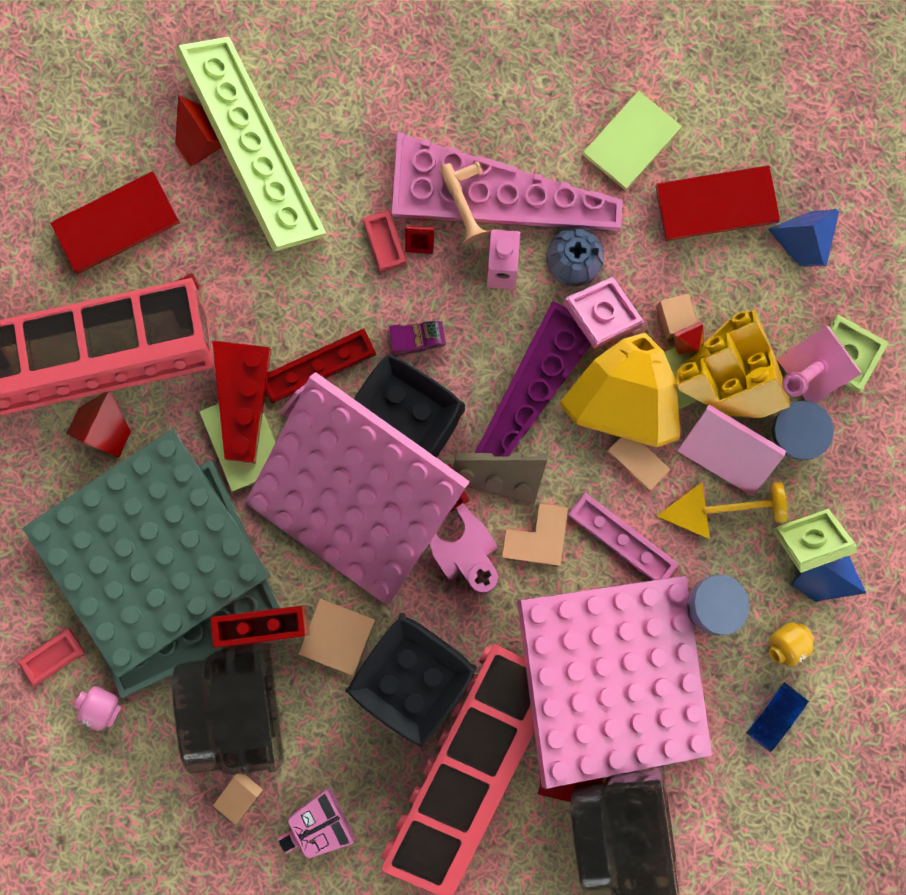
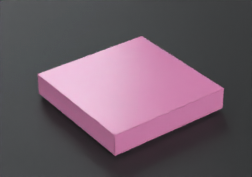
M613 277L566 297L563 302L594 349L640 328L644 323Z

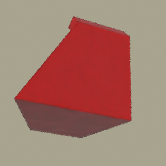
M178 95L175 144L189 166L192 167L221 149L222 146L202 105Z
M108 391L78 408L66 434L119 458L131 431L111 391Z

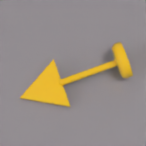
M782 481L773 482L770 485V500L708 507L705 505L703 483L701 482L659 513L657 517L710 540L707 514L771 507L774 520L778 523H783L788 520V512Z

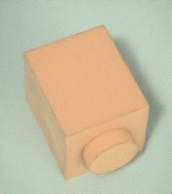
M689 293L661 300L657 305L666 339L674 337L675 340V332L697 323Z

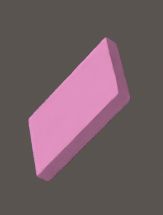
M709 404L677 450L752 497L786 453V450Z

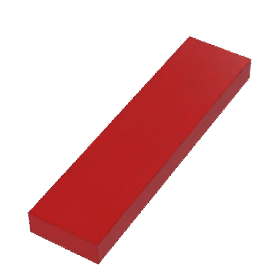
M365 328L268 372L266 393L271 403L273 404L294 394L295 391L307 383L309 377L315 372L324 379H327L376 356V351Z

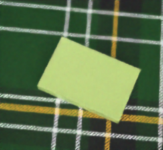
M638 91L586 148L583 156L626 191L681 130L682 126L642 92Z
M219 404L200 411L231 491L236 492L255 484L276 443L264 411L262 414L256 464L225 460Z

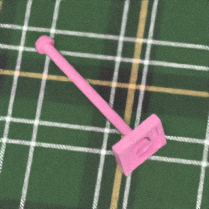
M828 325L777 359L788 374L782 382L784 392L791 397L802 395L806 401L818 403L832 391L847 384L862 373Z

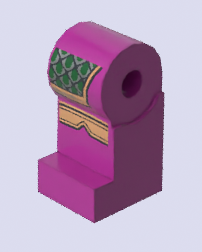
M442 321L389 326L394 356L423 352L446 345Z

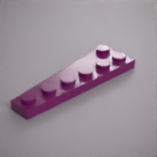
M552 301L475 453H492L495 457H509L590 348L591 343L566 307Z

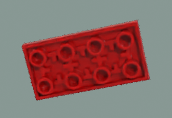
M770 165L657 183L655 186L665 241L775 224L780 221Z
M154 171L50 222L77 275L180 223Z

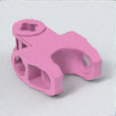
M462 503L456 507V510L465 525L463 536L455 542H445L435 534L429 544L433 557L449 581L462 573L475 591L487 593L495 588L498 581L497 571L487 555L498 549V546L484 524L471 514ZM481 570L483 573L489 572L491 574L488 578L489 585L485 586L483 583L477 584L475 582L478 578V571Z

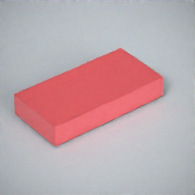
M390 210L362 218L379 272L383 273L407 265Z
M67 628L19 660L18 663L34 687L86 652L71 628Z

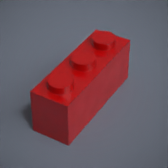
M307 605L210 617L213 648L310 635Z

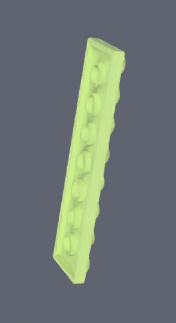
M230 37L179 45L176 54L272 251H279L323 238L326 232Z

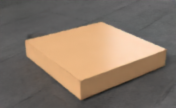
M320 598L309 625L310 635L305 636L298 655L354 676L375 619Z

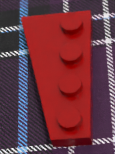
M212 340L224 459L256 464L272 349L264 346Z

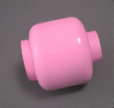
M93 686L87 693L81 691L73 708L78 710L76 720L79 723L96 731H101L105 727L110 728L121 706L118 705V697L115 694L98 686Z

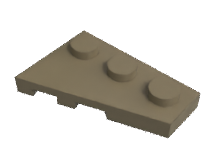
M456 453L453 469L470 481L467 485L469 488L535 504L549 453H538L537 457H523L522 453H511L510 457H495L492 453Z

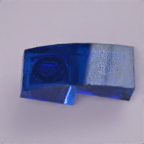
M786 682L782 683L766 707L759 712L746 731V734L769 752L773 751L809 701Z

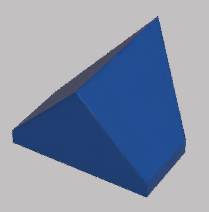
M837 209L811 211L768 230L800 266H827L839 211Z
M850 556L802 573L799 571L791 586L816 602L866 594Z

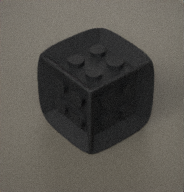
M387 354L377 364L354 397V400L436 458L454 432L460 417L465 412V403L460 401L451 391L420 370L390 354Z
M400 613L399 619L379 640L354 676L350 686L345 689V692L362 708L394 732L419 745V747H423L424 743L433 735L458 701L473 673L477 671V666L471 664L460 652L423 625L406 617L405 613Z

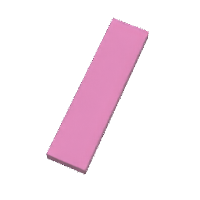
M584 492L567 515L650 580L669 578L679 565V563L586 492Z

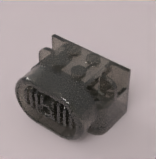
M269 643L217 651L205 660L176 665L172 675V702L179 754L182 764L188 773L196 774L221 770L227 775H245L262 770H269L270 773L276 772L285 763Z
M664 765L657 766V769L652 771H633L609 776L602 783L575 785L571 790L570 810L578 876L583 895H680V881Z

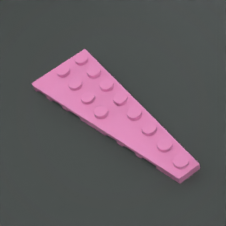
M397 132L392 217L463 221L439 168L451 163L454 172L478 161L482 174H477L459 182L462 193L476 222L620 231L623 202L621 199L592 190L590 192L572 187L569 183L563 181L559 183L543 178V175L537 173L533 175L517 170V167L481 156H471L458 152V149L452 147L445 148L432 144L429 140H419L406 136L405 133Z

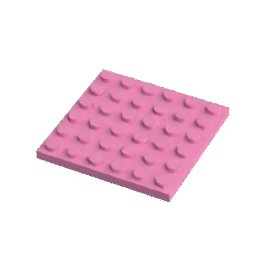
M315 372L309 377L245 504L385 605H388L470 481Z
M686 576L517 600L541 785L543 788L548 789L712 756L694 627L688 615L690 614L689 605H687L689 592Z

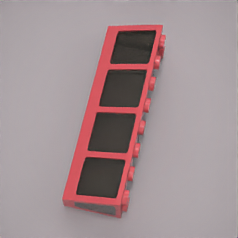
M192 278L0 320V416L213 368L208 317Z
M500 642L494 643L493 646H486L479 660V663L483 664L478 676L472 675L465 688L469 692L465 702L459 701L451 716L455 722L450 731L445 729L437 743L441 750L436 759L431 757L423 771L427 778L422 787L419 785L415 787L409 799L413 806L408 815L405 813L401 815L395 827V831L399 832L398 836H393L380 857L385 861L381 868L383 872L437 895H454L534 734L524 655Z

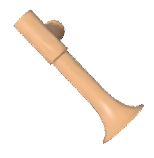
M477 161L475 164L454 172L451 163L441 166L439 168L450 195L454 199L466 229V238L462 244L467 245L483 239L489 235L490 231H485L477 225L459 183L477 174H482L479 162Z

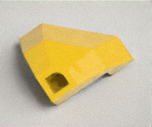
M755 309L748 312H739L732 319L727 320L703 344L698 352H695L676 370V382L680 391L707 406L708 404L728 416L763 418L790 407L789 397L782 387L783 377L778 362Z
M646 333L622 339L594 359L559 404L577 425L656 448L677 441L680 438L677 382L664 351Z

